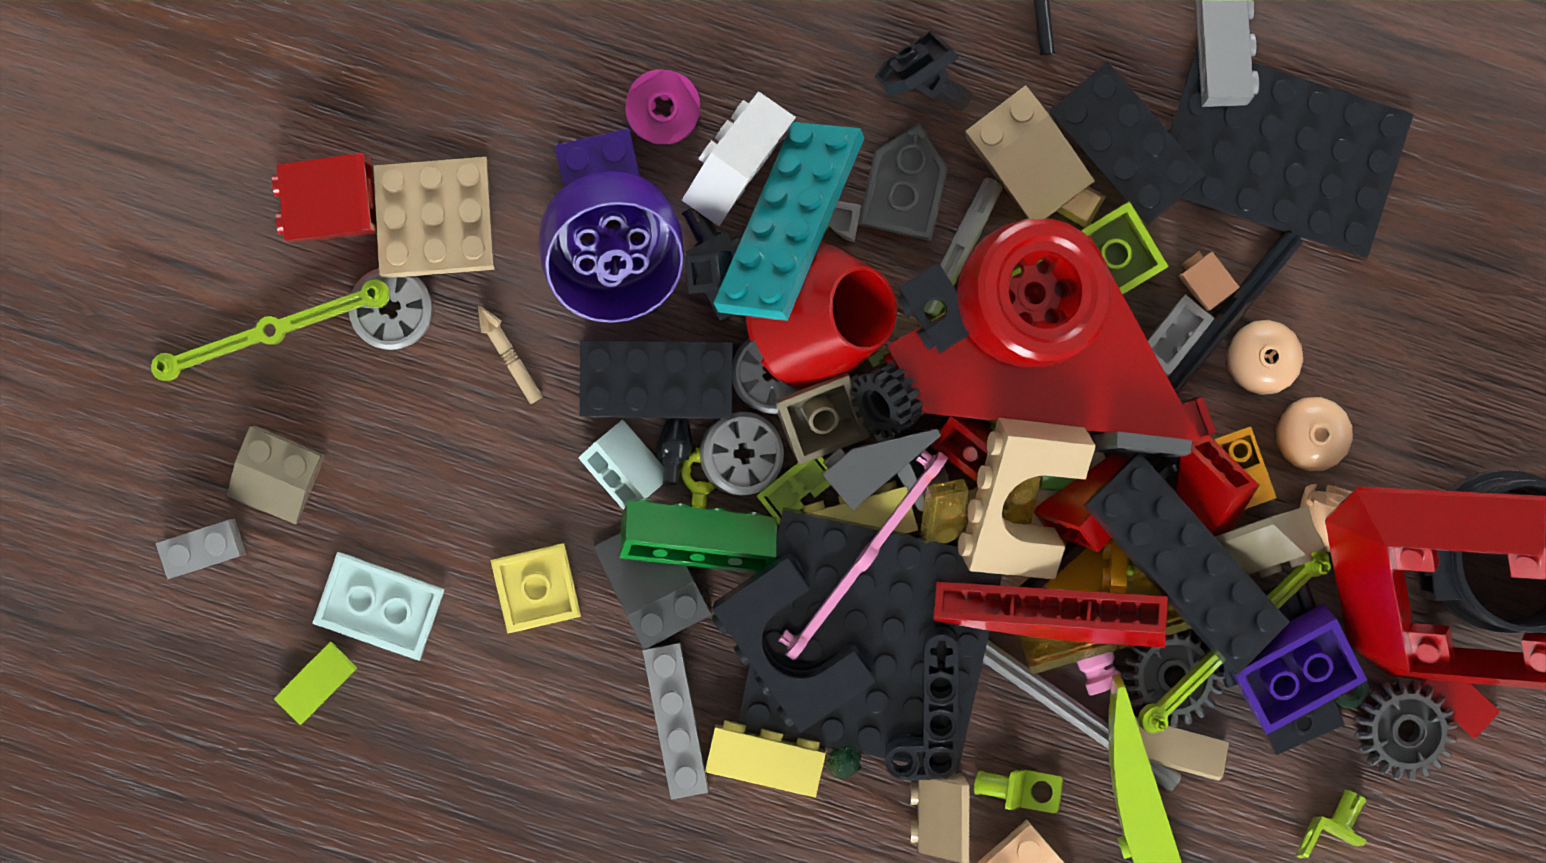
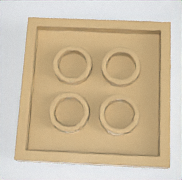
M487 157L374 166L379 275L381 279L495 270Z

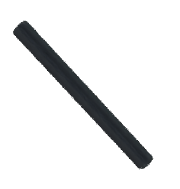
M1288 230L1281 235L1167 377L1177 395L1300 247L1302 240L1294 232Z

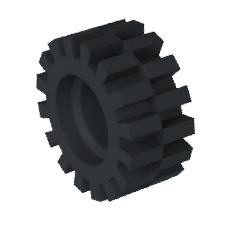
M881 363L857 377L852 383L854 387L850 392V395L856 397L851 402L853 407L859 408V411L855 412L857 417L863 416L865 419L863 425L866 428L872 426V433L876 436L881 433L882 438L893 437L915 424L918 421L917 418L922 413L919 410L922 407V400L916 399L920 392L918 388L913 389L911 387V384L914 383L911 377L906 379L904 377L906 371L902 368L896 370V365L892 363L889 365Z

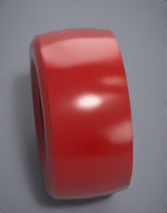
M1024 219L1006 224L984 237L969 254L959 277L957 287L958 308L963 325L972 340L985 353L1000 362L1019 367H1047L1064 362L1089 347L1101 333L1110 313L1112 280L1107 263L1100 250L1085 233L1068 223L1054 219ZM1040 259L1044 260L1048 265L1046 274H1041L1036 268L1037 262ZM1016 264L1021 269L1019 278L1012 276V271ZM1057 282L1062 283L1066 289L1063 297L1055 294L1054 286ZM1026 288L1028 289L1027 295L1032 298L1031 302H1028L1025 298L1024 290ZM1048 309L1053 310L1056 314L1054 324L1047 322L1045 319V312ZM1019 315H1027L1029 318V324L1026 323Z

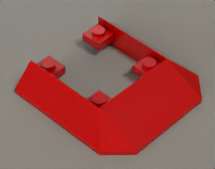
M1358 486L1326 517L1325 525L1347 641L1350 646L1389 677L1546 689V633L1525 632L1521 640L1523 652L1454 647L1450 626L1413 623L1404 570L1435 572L1439 565L1437 550L1508 554L1511 577L1546 579V496Z

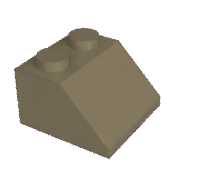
M847 372L776 400L780 421L799 465L834 452L839 448L842 449L870 438L867 428L863 425V416L858 418L855 413L859 411V408L852 406L851 400L856 397L850 395L853 386Z
M251 426L236 458L227 496L297 525L326 455L257 426Z
M1309 506L1275 515L1215 537L1247 574L1259 571L1261 578L1283 571L1281 563L1290 561L1291 567L1313 561L1311 553L1325 549L1322 538L1313 524Z

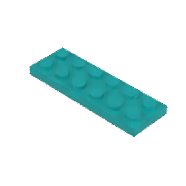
M793 122L714 301L718 312L788 321L863 143L864 135L860 128Z

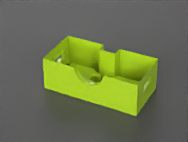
M822 456L817 458L818 461L822 464V466L826 469L827 467L823 464L825 460L822 458ZM811 460L801 465L796 463L756 496L773 517H777V522L780 524L781 518L766 501L765 496L782 515L783 507L800 510L804 507L800 501L810 492L815 498L831 484L822 475L823 470L815 460Z

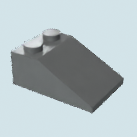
M931 428L853 447L846 452L839 448L823 462L827 468L822 472V475L849 507L854 510L938 439L941 434L937 429Z
M620 533L593 547L643 649L670 637L712 614L688 566L619 558Z

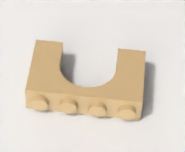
M998 418L995 431L990 432L988 436V455L985 465H982L978 471L976 497L970 501L968 506L969 521L965 533H961L958 541V552L963 557L969 571L1056 579L1065 545L1056 529L1053 527L1009 522L1002 518V509L1009 493L1017 485L1029 478L1047 475L1086 479L1096 445L1085 427Z

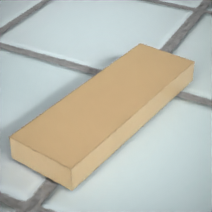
M1135 717L1150 763L1218 781L1223 778L1229 742L1168 726L1167 729L1164 727L1165 731L1148 733L1140 727L1138 718Z

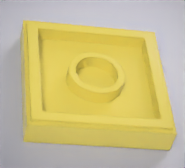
M565 543L491 560L507 634L582 616Z

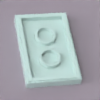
M337 552L312 624L420 661L445 589Z

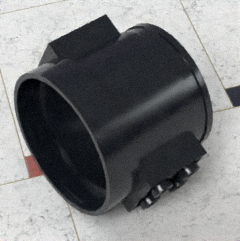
M1490 470L1463 478L1446 491L1501 494L1511 489L1526 486L1546 496V480L1534 474L1521 471ZM1437 550L1439 565L1436 571H1418L1420 597L1438 601L1448 613L1466 624L1497 633L1546 632V607L1530 616L1506 620L1499 619L1487 611L1475 598L1466 581L1462 563V551Z

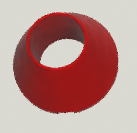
M821 240L788 321L746 316V323L750 341L755 340L763 357L761 360L763 366L777 380L790 387L802 390L846 372L850 375L890 337L896 322L897 306L894 292L887 279L880 272L835 245ZM833 298L837 308V324H835L833 316Z

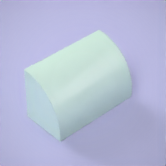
M623 419L578 457L623 510L627 500L646 499L663 485L664 466Z

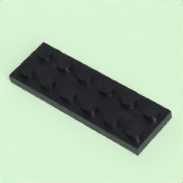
M1141 453L1134 454L1083 504L1085 509L1163 596L1168 597V602L1233 675L1240 674L1289 623V620Z

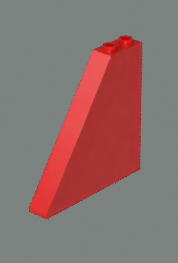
M1044 260L1037 263L1036 268L1038 272L1046 274L1048 271L1047 263ZM1021 272L1018 273L1017 275L1013 276V277H1014V278H1019V276L1021 275ZM1111 273L1112 303L1109 317L1101 333L1089 347L1064 362L1047 367H1019L1000 362L985 353L972 340L970 335L942 353L937 354L934 348L927 351L918 337L916 331L922 327L886 345L889 353L883 356L887 365L890 363L895 364L896 370L902 368L906 371L904 377L906 379L909 377L913 379L914 383L911 384V387L913 389L918 388L920 392L916 399L922 400V407L919 408L922 413L997 421L998 418L1085 427L1087 431L1106 433L1126 432L1192 440V442L1200 438ZM1057 282L1054 286L1055 294L1063 297L1066 292L1064 285ZM1026 288L1024 290L1025 298L1028 302H1031L1032 298L1027 295L1028 289ZM1048 309L1045 312L1047 322L1055 323L1056 314L1053 310ZM945 314L939 316L938 318L932 321L939 322L943 319ZM1019 315L1026 323L1029 324V318L1027 315Z

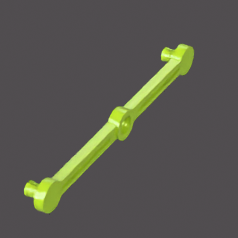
M369 280L363 285L361 291L281 319L272 316L264 317L257 323L256 328L176 356L169 353H161L152 361V373L158 380L172 381L178 377L181 370L260 342L269 345L278 344L288 332L365 305L374 308L383 307L390 299V288L381 280ZM272 324L276 331L273 336L268 337L265 329L268 325Z
M1319 550L1311 553L1313 561L1299 565L1267 596L1278 609L1312 576H1321L1322 574H1327L1326 570L1330 571L1329 556L1325 551ZM1210 651L1156 704L1152 703L1143 707L1138 716L1140 727L1148 733L1165 731L1164 727L1166 729L1168 727V715L1222 664L1219 658Z

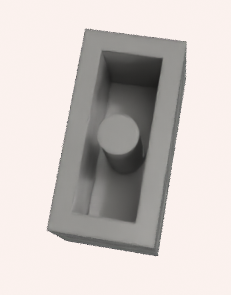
M235 519L226 520L155 543L167 580L246 555Z

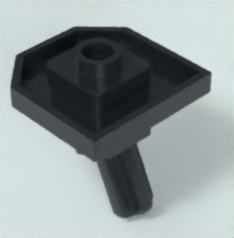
M932 30L886 60L874 76L878 84L890 96L915 88L933 100L937 97L959 111L969 106L972 93L951 80L944 68L957 60L958 56L954 49Z

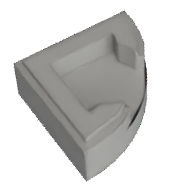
M843 201L837 202L829 224L830 228L844 240L853 243L855 241L861 205Z

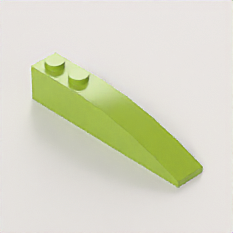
M1120 674L1113 675L1109 704V761L1112 789L1119 822L1124 834L1117 837L1124 859L1131 857L1133 863H1182L1125 685Z

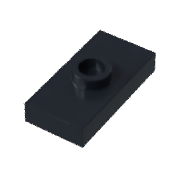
M1332 699L1268 735L1266 734L1274 754L1278 755L1345 725L1335 700Z

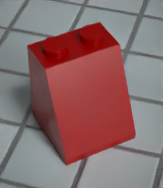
M364 153L277 165V174L272 175V189L274 197H280L281 212H276V228L278 235L284 234V241L299 242L377 234L375 186L372 159Z

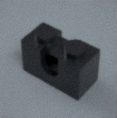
M939 263L897 288L901 295L895 299L905 316L909 318L914 315L922 328L917 330L916 333L927 351L934 348L937 354H940L969 336L959 312L957 291ZM929 300H938L945 307V315L939 322L930 321L924 314L925 304Z

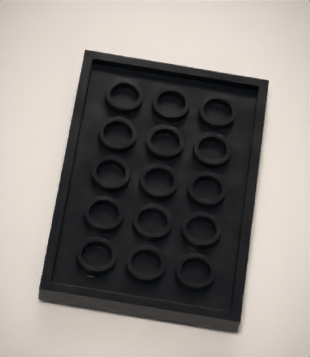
M1197 46L1169 133L1206 174V177L1180 199L1283 233L1290 230L1302 239L1364 259L1368 258L1414 114L1252 63V71L1258 72L1259 90L1257 94H1254L1253 99L1248 105L1202 107Z

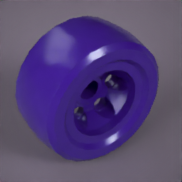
M614 171L592 173L561 189L550 201L541 219L538 246L542 271L553 294L566 308L578 316L593 321L609 323L638 318L660 306L673 292L680 279L684 262L682 228L669 200L659 188L644 178L630 173ZM612 219L620 222L619 226L613 229L605 226ZM587 232L595 235L594 239L588 242L580 239L581 235ZM642 232V236L638 241L631 240V234ZM583 258H591L594 262L590 263Z

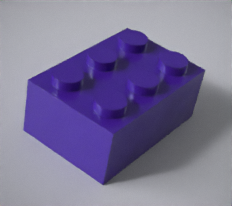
M1324 604L1290 621L1240 674L1233 675L1254 718L1267 735L1368 681L1336 617Z

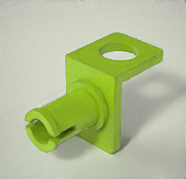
M1025 769L1012 771L1010 777L978 771L974 783V793L1006 799L1005 809L1008 810L1021 807L1057 813L1060 806L1063 777ZM1039 781L1047 782L1053 790L1051 799L1046 803L1036 801L1032 795L1033 786Z
M1345 789L1332 819L1323 816L1312 819L1295 856L1300 859L1308 858L1322 829L1353 846H1364L1366 839L1355 834L1352 827L1367 800L1362 796L1356 797L1357 793Z

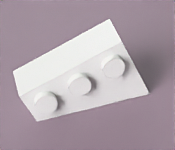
M759 91L750 103L743 100L731 117L735 121L734 124L727 120L715 137L719 143L716 144L711 140L699 157V160L704 164L682 201L720 226L735 201L744 193L745 187L755 174L757 175L796 117Z

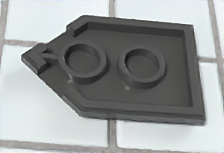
M920 123L874 151L858 225L920 240L932 241L948 167Z

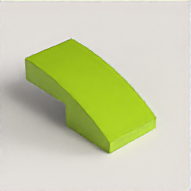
M330 642L274 700L299 725H302L352 675L357 667Z

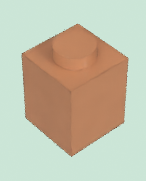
M1198 251L1181 264L1185 270L1178 275L1179 279L1205 311H1210L1240 288L1212 251L1204 256Z

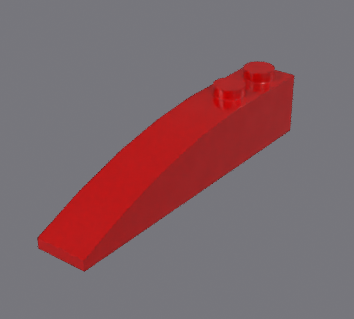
M937 582L933 618L934 621L1015 635L1086 643L1165 648L1168 597Z

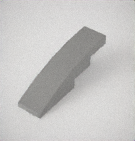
M1186 294L1147 338L1167 377L1214 320L1209 313Z

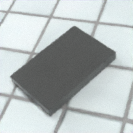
M1126 432L1090 435L1096 445L1094 452L1126 456L1141 453L1145 458L1152 459L1188 456V454H1191L1192 440Z

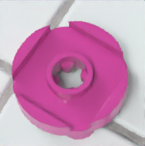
M658 69L646 72L634 81L626 98V117L628 123L637 136L653 145L676 144L688 137L695 129L700 118L699 94L693 83L680 73ZM661 97L663 101L670 99L674 105L670 107V116L665 118L662 114L656 116L652 112L657 107L655 103L657 98Z

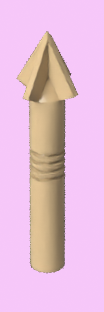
M478 305L481 333L488 334L499 354L503 355L501 356L502 358L504 357L503 361L506 360L505 364H508V369L530 405L543 396L520 358L518 359L519 356L515 355L517 353L513 352L515 350L511 349L512 345L500 327L502 320Z

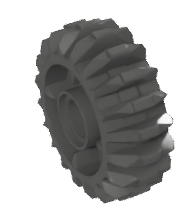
M1170 624L1165 648L1145 647L1142 649L1140 646L1130 647L1139 655L1136 660L1131 657H1125L1124 663L1134 666V671L1122 672V678L1134 680L1133 684L1125 687L1127 694L1138 693L1130 702L1134 708L1142 705L1144 702L1146 705L1156 704L1175 686L1167 685L1164 681V673L1168 667L1173 665L1180 666L1183 678L1211 651L1207 645L1201 648L1204 642L1198 635L1192 641L1190 640L1192 636L1191 627L1185 626L1181 636H1178L1177 625ZM1214 671L1168 715L1169 725L1172 727L1177 726L1178 715H1182L1185 724H1192L1190 712L1193 710L1200 718L1205 717V711L1200 705L1205 702L1208 706L1215 707L1216 702L1209 698L1208 695L1210 691L1222 694L1223 689L1213 685V679L1222 680L1225 678V673Z
M1401 678L1396 680V691L1393 690L1389 683L1385 682L1382 684L1384 696L1372 690L1369 695L1375 701L1374 705L1371 706L1365 702H1362L1360 705L1363 710L1369 712L1367 718L1362 716H1356L1355 722L1365 725V730H1358L1354 733L1355 737L1367 739V742L1358 747L1361 753L1373 751L1368 756L1366 762L1370 766L1380 762L1378 772L1382 775H1386L1392 768V778L1395 780L1401 779L1404 769L1407 779L1410 781L1416 780L1417 768L1423 776L1428 777L1431 775L1428 767L1429 763L1441 769L1443 764L1437 758L1441 753L1446 757H1451L1452 751L1444 747L1446 741L1450 743L1457 742V737L1447 734V730L1457 728L1458 722L1445 719L1454 713V709L1451 706L1443 709L1440 708L1445 702L1446 696L1440 693L1432 700L1434 686L1427 684L1424 691L1421 690L1420 692L1421 684L1416 679H1412L1408 690L1405 680ZM1405 720H1411L1414 724V733L1408 739H1401L1398 735L1399 725Z

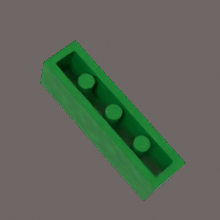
M647 499L627 500L621 517L619 558L756 574L776 559L777 517L765 516L758 512L747 514L734 513L722 508H692L686 504H658Z

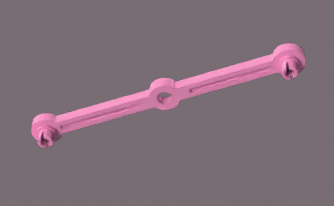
M923 450L921 455L917 456L916 461L924 465L925 469L873 539L861 551L853 565L798 636H794L788 630H785L778 639L779 642L787 646L786 656L792 660L799 656L808 641L862 571L864 572L874 561L880 551L879 548L930 481L944 466L948 458L941 452L931 455L926 450Z

